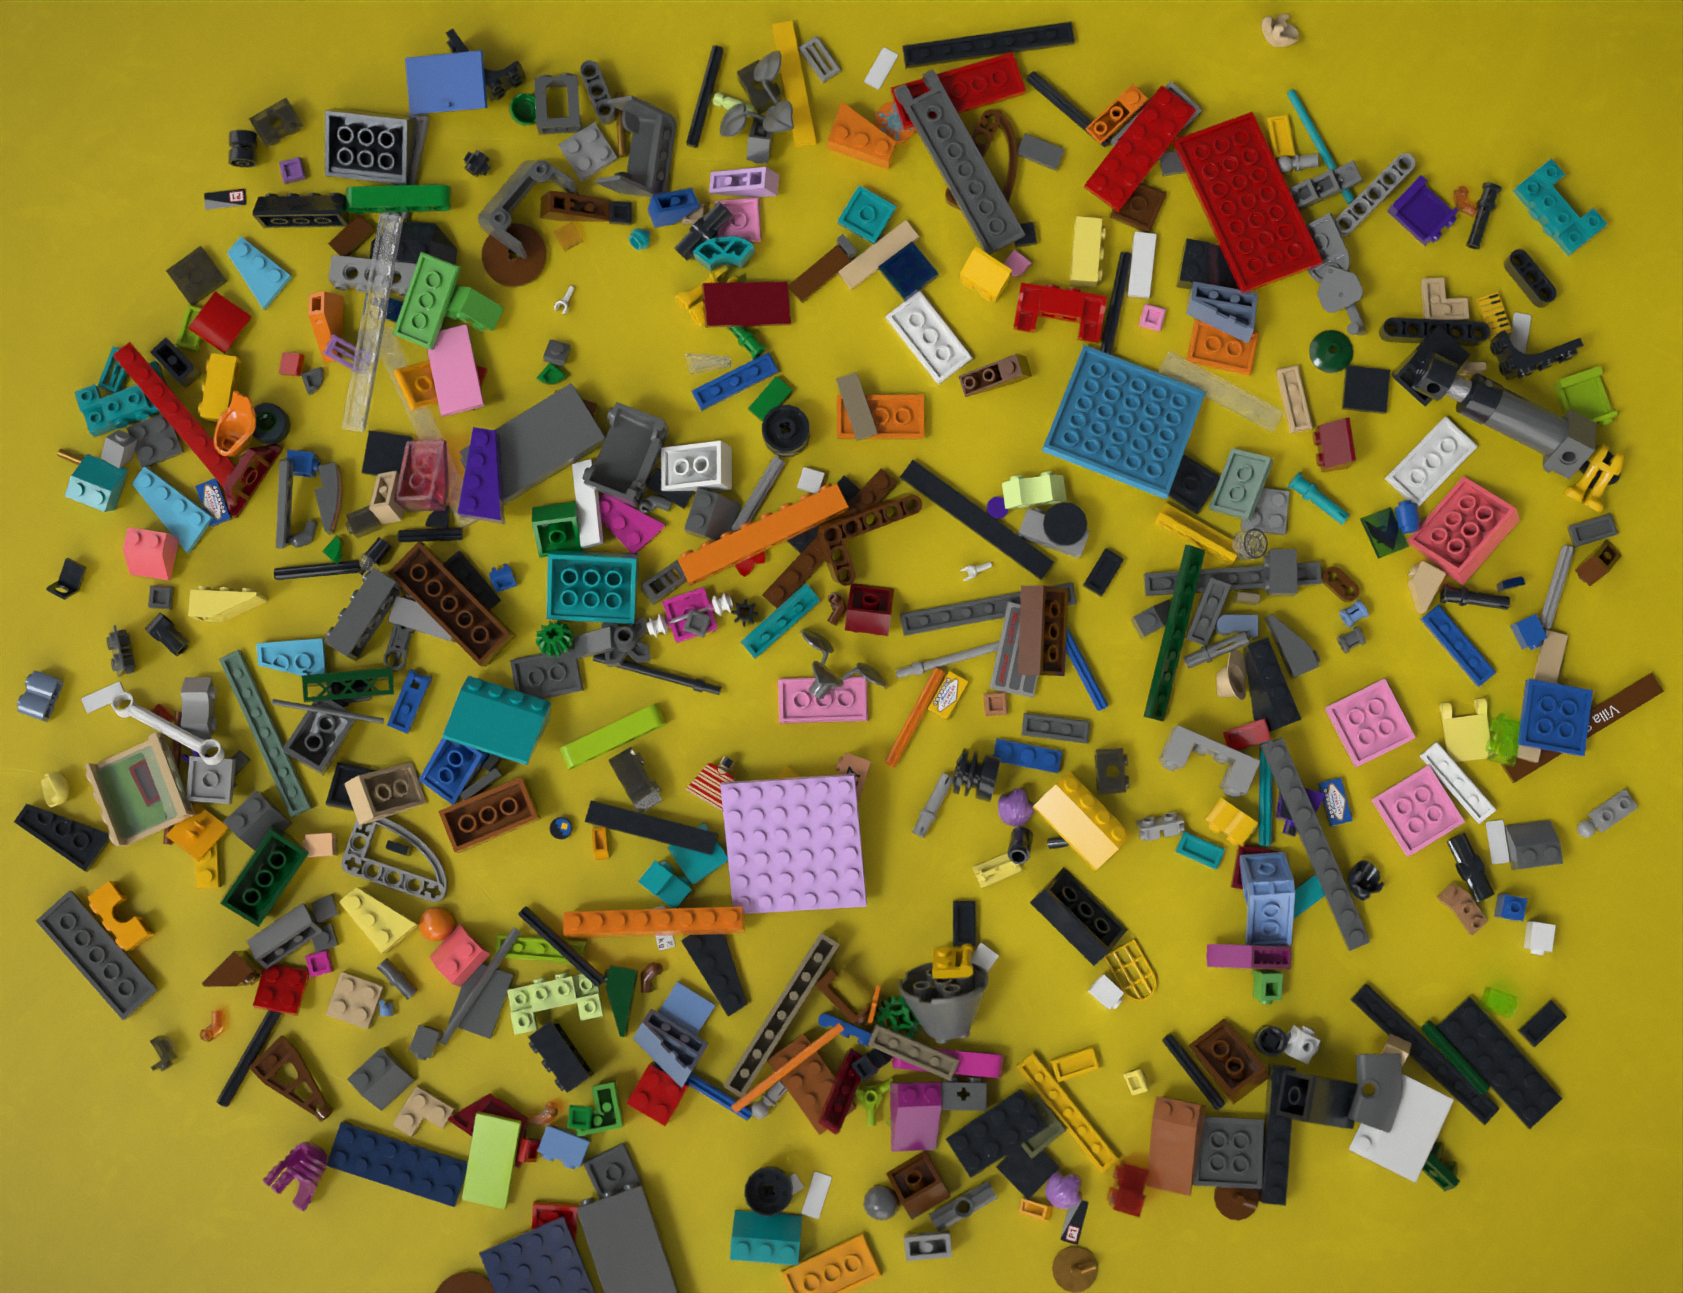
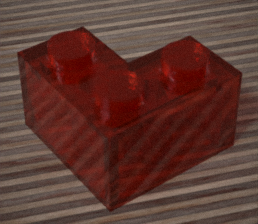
M1121 1161L1120 1165H1116L1113 1172L1115 1183L1113 1188L1109 1187L1106 1200L1109 1201L1108 1205L1115 1211L1140 1218L1146 1197L1143 1192L1149 1170Z

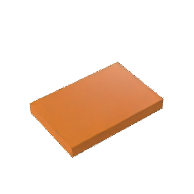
M1195 319L1186 362L1250 376L1259 332L1253 331L1249 343H1246Z

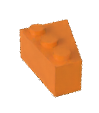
M841 102L827 140L828 149L889 169L895 152L896 141L844 102Z

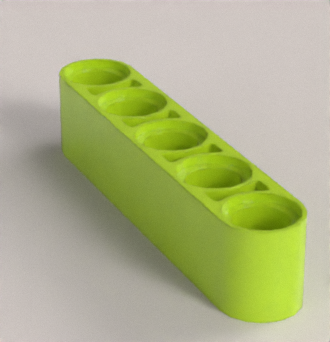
M656 703L560 748L559 751L568 770L664 726L666 721Z

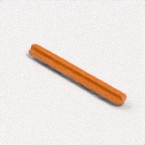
M934 668L885 760L887 765L893 768L896 767L945 675L943 670Z

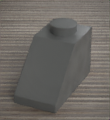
M754 118L748 137L747 160L757 164L768 163L774 132H767L763 128L764 120Z
M1170 599L1141 612L1131 619L1141 639L1166 626L1171 606Z

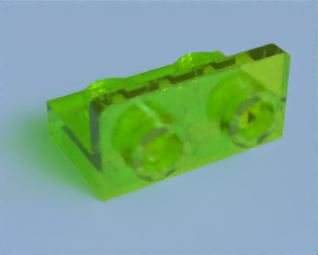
M1500 713L1491 720L1489 731H1492L1491 739L1489 738L1485 750L1488 752L1487 760L1513 767L1516 764L1519 748L1517 743L1520 723L1505 719L1504 713Z

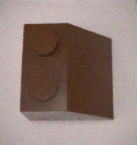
M246 950L233 951L201 984L204 987L247 986L249 984L252 986L261 978L260 973L263 971V968Z
M925 1151L886 1173L898 1198L912 1220L951 1197Z

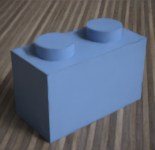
M549 1124L546 1127L537 1152L542 1153L541 1157L544 1159L563 1161L562 1165L570 1169L580 1168L587 1154L591 1139L577 1136L573 1132Z

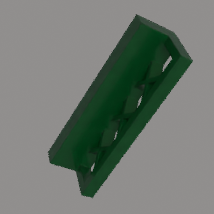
M392 668L302 675L304 703L394 695ZM388 680L389 690L380 691L373 685L376 681ZM365 682L369 685L363 692L359 693L351 688L354 683ZM341 683L346 687L341 694L336 695L328 690L332 684ZM320 686L323 688V691L318 696L308 697V687Z

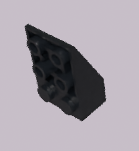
M1439 325L1391 373L1392 377L1425 407L1433 399L1414 390L1412 383L1420 364L1426 356L1433 351L1457 363L1458 370L1470 356Z

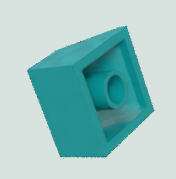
M87 454L71 475L65 497L103 512L114 511L128 469L123 467L117 468L103 459Z

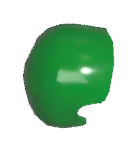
M520 93L510 102V116L518 125L530 126L537 121L535 96L532 94Z

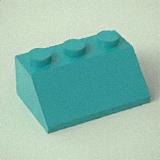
M735 1210L730 1260L798 1265L802 1216L789 1214L761 1216L752 1211Z

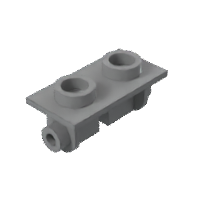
M1169 812L1156 818L1145 817L1142 821L1136 822L1140 830V840L1145 841L1159 839L1160 830H1163L1164 837L1180 835V832L1184 831V820L1180 813Z

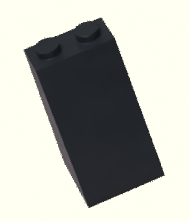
M1284 1069L1276 1115L1307 1123L1353 1129L1355 1121L1347 1117L1357 1091L1358 1083Z

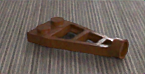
M281 1035L249 1066L250 1070L265 1085L313 1114L320 1122L324 1121L334 1111L325 1100L299 1051L284 1035ZM288 1062L293 1064L298 1073V1078L291 1085L283 1083L276 1076L277 1072ZM303 1081L312 1090V1096L306 1101L294 1092V1089ZM322 1105L323 1107L317 1111V1107Z

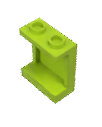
M1601 366L1559 379L1553 385L1565 415L1569 410H1572L1597 424L1600 423L1602 427L1613 423V418L1619 414L1617 411L1613 412L1601 382L1600 376L1604 374Z

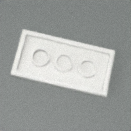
M918 291L886 315L887 321L938 385L973 359L921 291Z
M1445 416L1392 470L1385 480L1406 500L1416 503L1418 508L1478 446Z

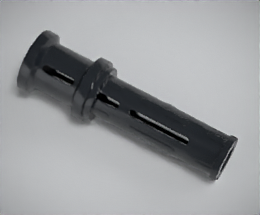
M1483 183L1482 185L1483 192L1480 200L1476 203L1478 211L1468 242L1466 243L1468 248L1480 249L1490 213L1496 209L1495 201L1498 193L1502 190L1497 184ZM1480 220H1482L1479 232L1476 234Z
M1443 584L1440 591V603L1444 604L1446 602L1458 603L1459 606L1472 604L1508 610L1510 604V597L1473 592L1469 591L1467 587H1461L1460 589Z

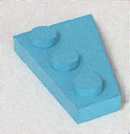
M242 237L227 252L264 310L267 309L292 279L287 272Z

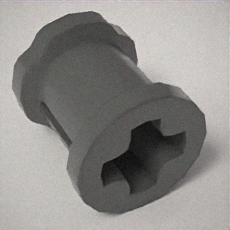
M1357 626L1353 628V631L1336 637L1339 646L1345 654L1359 644H1366V640Z

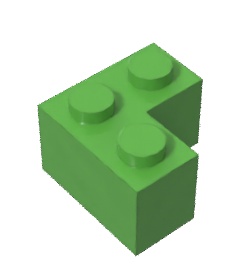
M455 285L445 316L453 320L458 318L464 322L469 321L473 323L472 327L481 332H484V330L494 331L504 307L473 288Z
M617 1081L592 1086L595 1108L592 1111L591 1130L576 1129L577 1136L625 1126Z

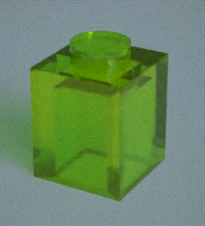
M1486 987L1479 1007L1498 1016L1511 1018V1015L1515 1014L1518 1007L1517 997L1494 988Z

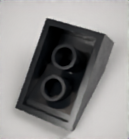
M1186 239L1183 246L1176 287L1191 290L1193 282H1200L1240 290L1220 246L1209 242Z

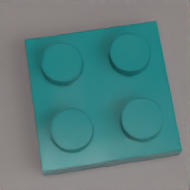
M859 185L839 217L837 224L875 244L896 210V206Z

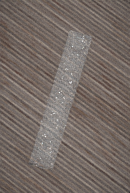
M1168 351L1158 372L1169 378L1205 391V397L1271 432L1275 431L1284 414V411L1171 351Z

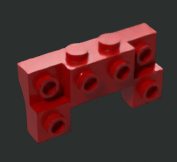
M1021 282L1013 330L1034 333L1037 317L1080 323L1077 340L1099 343L1107 296L1084 293L1078 288L1059 289L1060 287L1054 284L1041 286Z

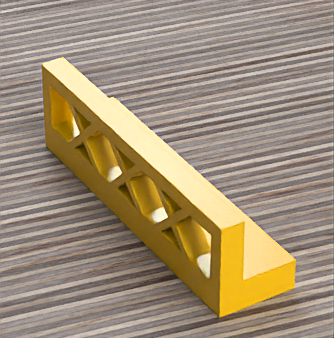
M1166 502L1154 521L1159 526L1198 548L1206 550L1205 552L1228 565L1235 561L1237 553L1242 546Z

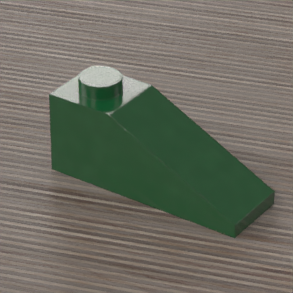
M610 965L609 970H605L604 983H607L606 990L619 1036L626 1037L638 970Z

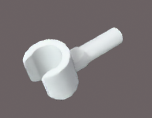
M573 286L569 287L562 301L555 303V311L558 310L560 305L564 304L565 308L562 314L568 313V302L575 289Z
M990 562L976 567L969 565L962 568L960 572L964 570L968 572L969 576L963 579L967 581L976 577L980 571L991 568L992 565Z

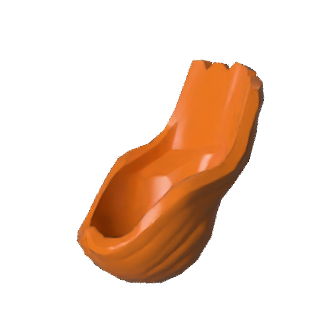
M233 391L231 405L220 415L215 429L213 441L214 447L219 454L232 457L241 454L248 448L251 436L256 429V413L250 397H245L238 391Z

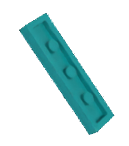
M804 584L749 633L741 643L756 659L821 600L807 584Z

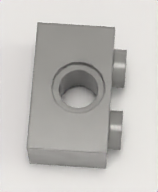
M949 1230L904 1234L906 1261L952 1257Z

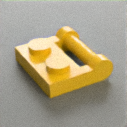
M966 943L961 948L944 946L934 949L933 979L970 977L973 974V966L971 964V959L974 955L973 945ZM957 959H962V964L956 967Z

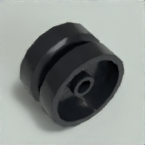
M779 405L771 409L765 415L762 423V436L767 449L774 455L783 458L794 457L800 454L807 447L810 439L809 421L805 413L798 407L791 405ZM785 429H788L790 431V433L786 431V434H783L782 432Z

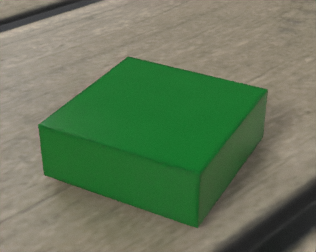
M570 1104L567 1128L591 1130L593 1106Z

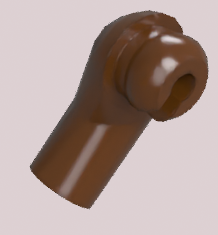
M832 592L828 596V601L833 612L827 621L837 626L846 611L843 597L836 592Z
M649 963L641 972V993L652 992V979L663 972V966L660 963Z

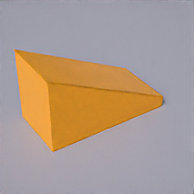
M592 828L595 859H609L606 828Z
M1022 1198L1019 1212L1042 1220H1050L1054 1206Z

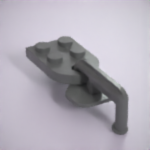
M1328 213L1306 225L1323 261L1320 266L1309 269L1308 272L1314 280L1321 283L1318 290V298L1322 307L1330 313H1335L1345 308L1352 322L1347 327L1348 333L1362 336L1366 334L1367 329L1355 303L1362 298L1363 287L1358 276L1349 272L1352 263L1350 252L1333 214Z

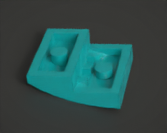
M704 822L696 827L710 831ZM716 842L713 856L672 845L668 847L670 853L692 885L728 861V856L718 842Z

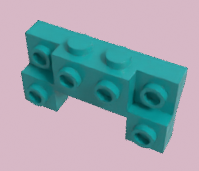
M1550 159L1519 184L1513 192L1529 210V215L1543 226L1545 234L1552 237L1566 255L1570 256L1601 231L1607 223L1594 208L1581 218L1553 187L1565 174Z
M157 361L150 362L149 364L166 383L161 365ZM95 384L74 392L79 409L84 414L89 433L93 437L117 428H125L130 423L145 420L149 416L160 412L138 385L103 398L100 389Z

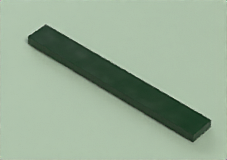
M1185 545L1143 716L1163 722L1206 551L1191 545Z

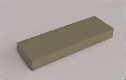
M857 372L837 378L836 382L856 441L877 435L878 433Z

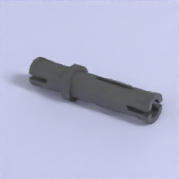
M1246 631L1208 647L1206 645L1202 646L1201 650L1185 656L1184 661L1188 669L1204 662L1210 663L1216 657L1249 644L1250 639ZM1232 642H1236V643L1233 644V645H1230V646H1228V647H1225V648L1219 650L1220 647H1223V646H1225V645H1227V644H1230V643H1232Z

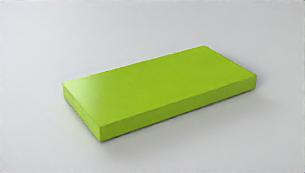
M479 1111L476 1113L462 1200L504 1210L507 1208L522 1121Z

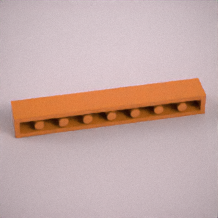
M829 483L821 487L820 492L814 495L808 493L800 497V501L795 504L789 502L781 506L780 511L774 514L768 512L760 517L761 520L755 523L749 521L741 525V529L734 533L728 531L720 536L721 539L715 542L709 540L701 544V548L694 552L693 550H688L680 555L681 558L677 560L689 585L692 586L849 511V508L838 485L832 486Z
M742 906L564 912L563 934L568 939L745 933V911Z

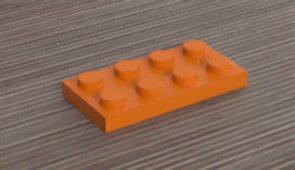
M837 395V439H856L841 395ZM865 395L878 433L866 439H924V395Z

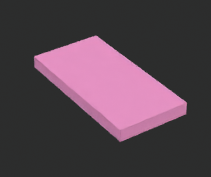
M467 324L440 331L434 349L427 348L442 417L484 407Z
M848 677L843 681L844 685L842 687H835L834 690L830 689L823 699L817 698L809 691L816 678L778 679L780 724L868 721L867 683L863 677Z

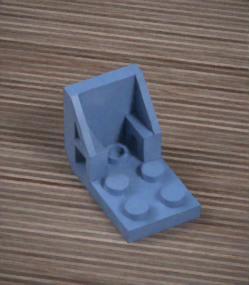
M1285 852L1240 855L1243 894L1247 905L1245 944L1254 946L1291 945L1295 887Z

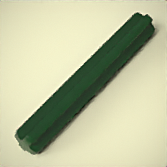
M1429 1020L1422 1025L1421 1030L1481 1095L1486 1093L1490 1089L1488 1082L1435 1024Z

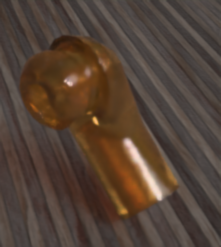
M1459 186L1453 192L1455 207L1473 217L1478 208L1467 202V188Z
M211 1011L212 1023L206 1029L201 1030V1040L210 1042L222 1033L224 1029L223 1011Z
M549 1101L545 1104L546 1108L541 1114H528V1125L550 1124L558 1114L557 1103Z

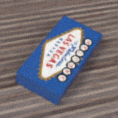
M216 478L195 486L203 509L214 517L209 523L211 527L232 520L220 484Z
M1341 778L1318 783L1320 793L1325 794L1323 804L1329 827L1352 821Z

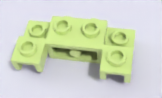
M568 973L555 975L556 980L547 981L546 977L533 980V985L507 990L514 1035L538 1030L535 1012L569 1004H578L580 1020L604 1016L599 987H596L583 974L569 977Z

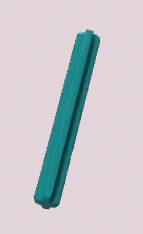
M1273 740L1260 744V846H1270L1272 844V772L1261 746Z

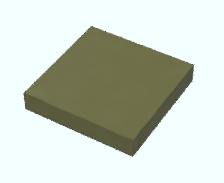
M1038 1094L1030 1100V1103L1047 1129L1021 1145L1031 1158L1066 1131V1128Z

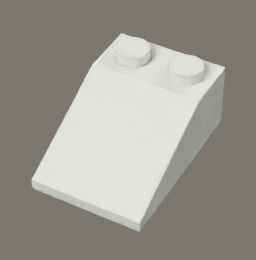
M722 441L661 448V490L697 491V488L707 491H721L732 489V447Z

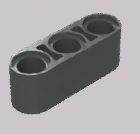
M585 61L580 67V73L597 118L602 124H611L616 119L615 107L608 104L611 96L599 66L594 61ZM590 70L596 72L593 76H586V73ZM598 89L603 90V93L599 96L593 94ZM604 109L611 110L608 115L601 114V111Z

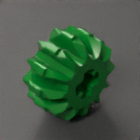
M559 620L555 624L549 621V625H541L542 630L536 631V644L542 654L547 653L550 658L554 654L560 658L562 652L568 654V648L573 647L572 640L574 637L569 626L566 623L562 624Z

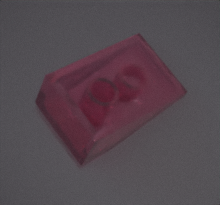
M407 441L394 501L407 512L445 511L449 494L447 441Z

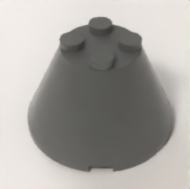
M932 962L906 972V977L903 980L899 979L898 988L900 994L927 1035L935 1038L937 1043H947L949 1039L970 1036V1029L989 983L988 973L983 967L971 963L973 974L967 978L933 979Z

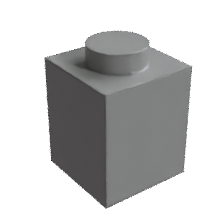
M118 429L106 437L101 459L117 468H121L132 461L137 439Z

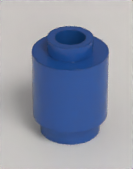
M1411 500L1399 502L1395 512L1398 527L1401 529L1402 534L1419 531L1421 522L1417 504L1412 503Z

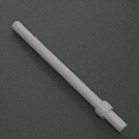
M999 641L923 663L921 661L914 662L912 666L895 670L897 678L912 674L917 676L924 674V671L995 652L998 650Z

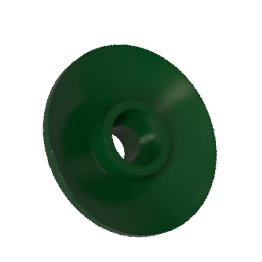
M1327 330L1319 333L1312 340L1309 355L1312 363L1319 370L1326 373H1337L1345 369L1351 362L1353 347L1350 340L1343 333ZM1329 347H1335L1336 353H1331Z

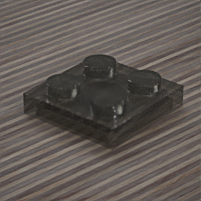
M202 246L166 270L192 306L228 282Z

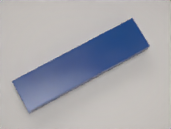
M768 352L691 392L699 408L703 411L779 373Z
M1439 605L1420 619L1477 687L1496 673Z

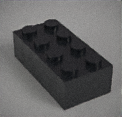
M1020 1089L946 1138V1141L969 1177L973 1178L1047 1129L1022 1089Z

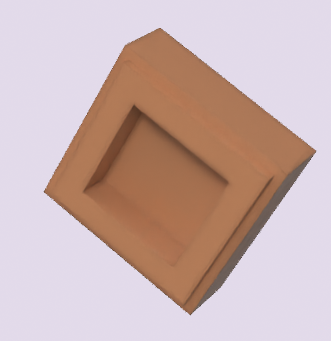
M1006 692L983 694L985 716L1008 714Z

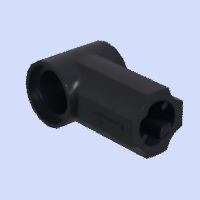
M160 612L145 627V630L178 657L188 649L190 642Z
M365 682L354 683L351 688L359 693L363 692L369 685ZM341 683L332 684L328 690L336 695L341 694L346 687ZM372 697L332 701L342 707H347L352 703L370 701Z

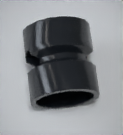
M233 130L229 132V146L232 149L229 150L228 163L240 168L256 166L257 152L254 149L257 148V134L249 130Z
M1265 1025L1256 1030L1253 1036V1043L1260 1053L1277 1056L1286 1049L1287 1036L1280 1028Z

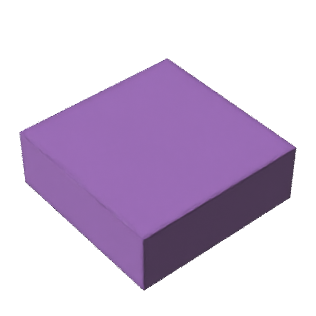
M300 157L279 162L285 185L306 180Z

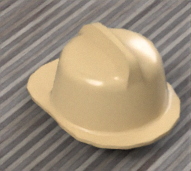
M1238 650L1231 651L1228 658V666L1218 671L1216 675L1217 694L1219 697L1236 696L1239 700L1245 699L1246 664L1243 655Z

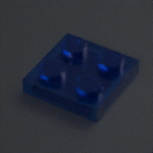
M912 241L878 266L880 273L904 302L939 276L936 269Z

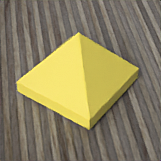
M1141 1069L1123 1074L1132 1095L1150 1090L1146 1076Z

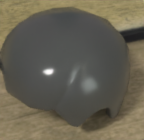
M878 1185L870 1188L865 1194L863 1205L870 1217L882 1221L895 1216L899 1210L900 1200L895 1190L887 1186Z

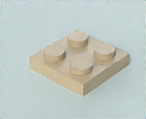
M341 972L326 1015L369 1029L385 986Z

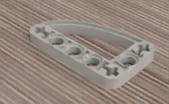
M387 818L373 821L372 825H367L365 831L370 832L369 836L364 833H358V829L363 830L365 824L359 825L356 819L341 863L342 869L345 872L432 902L442 901L446 897L448 879L444 866L434 851L423 840L405 827ZM380 825L414 845L432 865L437 881L366 858L377 826ZM359 836L364 837L366 841L362 849H357L354 846V840ZM355 858V862L363 865V861H366L363 869L353 867L350 870V865L347 864L348 860ZM375 864L378 866L379 873L376 877L368 875L367 870L370 865ZM396 871L399 873L400 880L397 884L389 882L388 876L391 872ZM417 878L421 882V887L418 891L410 889L409 883L412 879ZM426 881L429 882L427 885L429 888L439 886L441 895L433 898V893L425 891V895H422L426 888Z

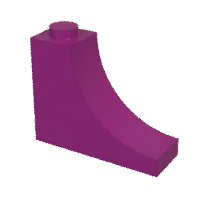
M1207 944V967L1291 969V947Z

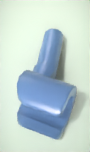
M381 1000L379 1002L380 1016H393V1003L387 1004Z

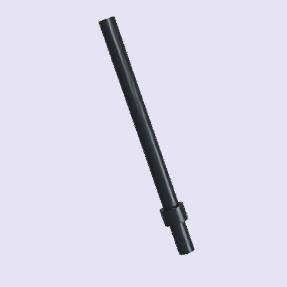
M594 655L593 661L606 664L605 655ZM625 660L620 666H614L691 687L693 691L701 693L705 691L720 695L722 689L720 686L706 683V680L696 678L695 680Z

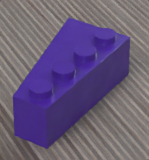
M473 427L457 514L463 518L505 524L500 436L495 430Z

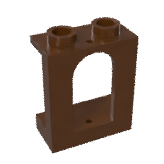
M831 969L815 986L852 1024L856 1021L860 1024L868 1017L869 1013L867 1010L869 1006L866 1005L856 1015L828 986L838 976Z

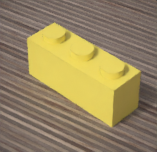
M1076 216L1070 272V285L1096 287L1097 281H1101L1102 268L1098 267L1099 260H1103L1104 247H1100L1101 239L1105 238L1106 226H1102V218Z

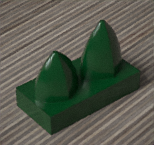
M1438 1142L1434 1143L1422 1170L1445 1192L1455 1188L1460 1180L1457 1178V1162L1449 1161L1443 1164L1440 1162L1443 1154V1144Z

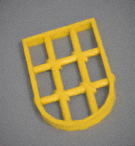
M1134 939L1121 947H1117V949L1104 957L1120 986V990L1128 998L1134 1001H1143L1153 995L1157 982L1154 971L1151 970ZM1131 943H1134L1140 954L1137 958L1133 957L1127 948ZM1124 948L1131 960L1126 964L1121 962L1116 953ZM1112 954L1120 966L1113 970L1106 958ZM1141 959H1143L1150 971L1146 975L1142 974L1136 964ZM1130 965L1135 967L1140 976L1135 981L1131 980L1125 969ZM1119 971L1123 972L1130 984L1123 987L1116 973ZM1151 975L1154 981L1152 990L1146 981V978ZM1139 982L1144 983L1149 995L1142 998L1135 984ZM1131 987L1138 999L1129 996L1125 990Z

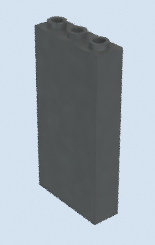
M572 383L495 429L500 436L504 505L603 445L605 436ZM469 446L459 451L463 457L460 461L464 468H466Z
M632 1182L624 1185L625 1190L616 1193L615 1189L602 1193L603 1198L594 1200V1197H589L581 1201L582 1205L577 1207V1212L604 1293H680L643 1183L637 1185V1182Z

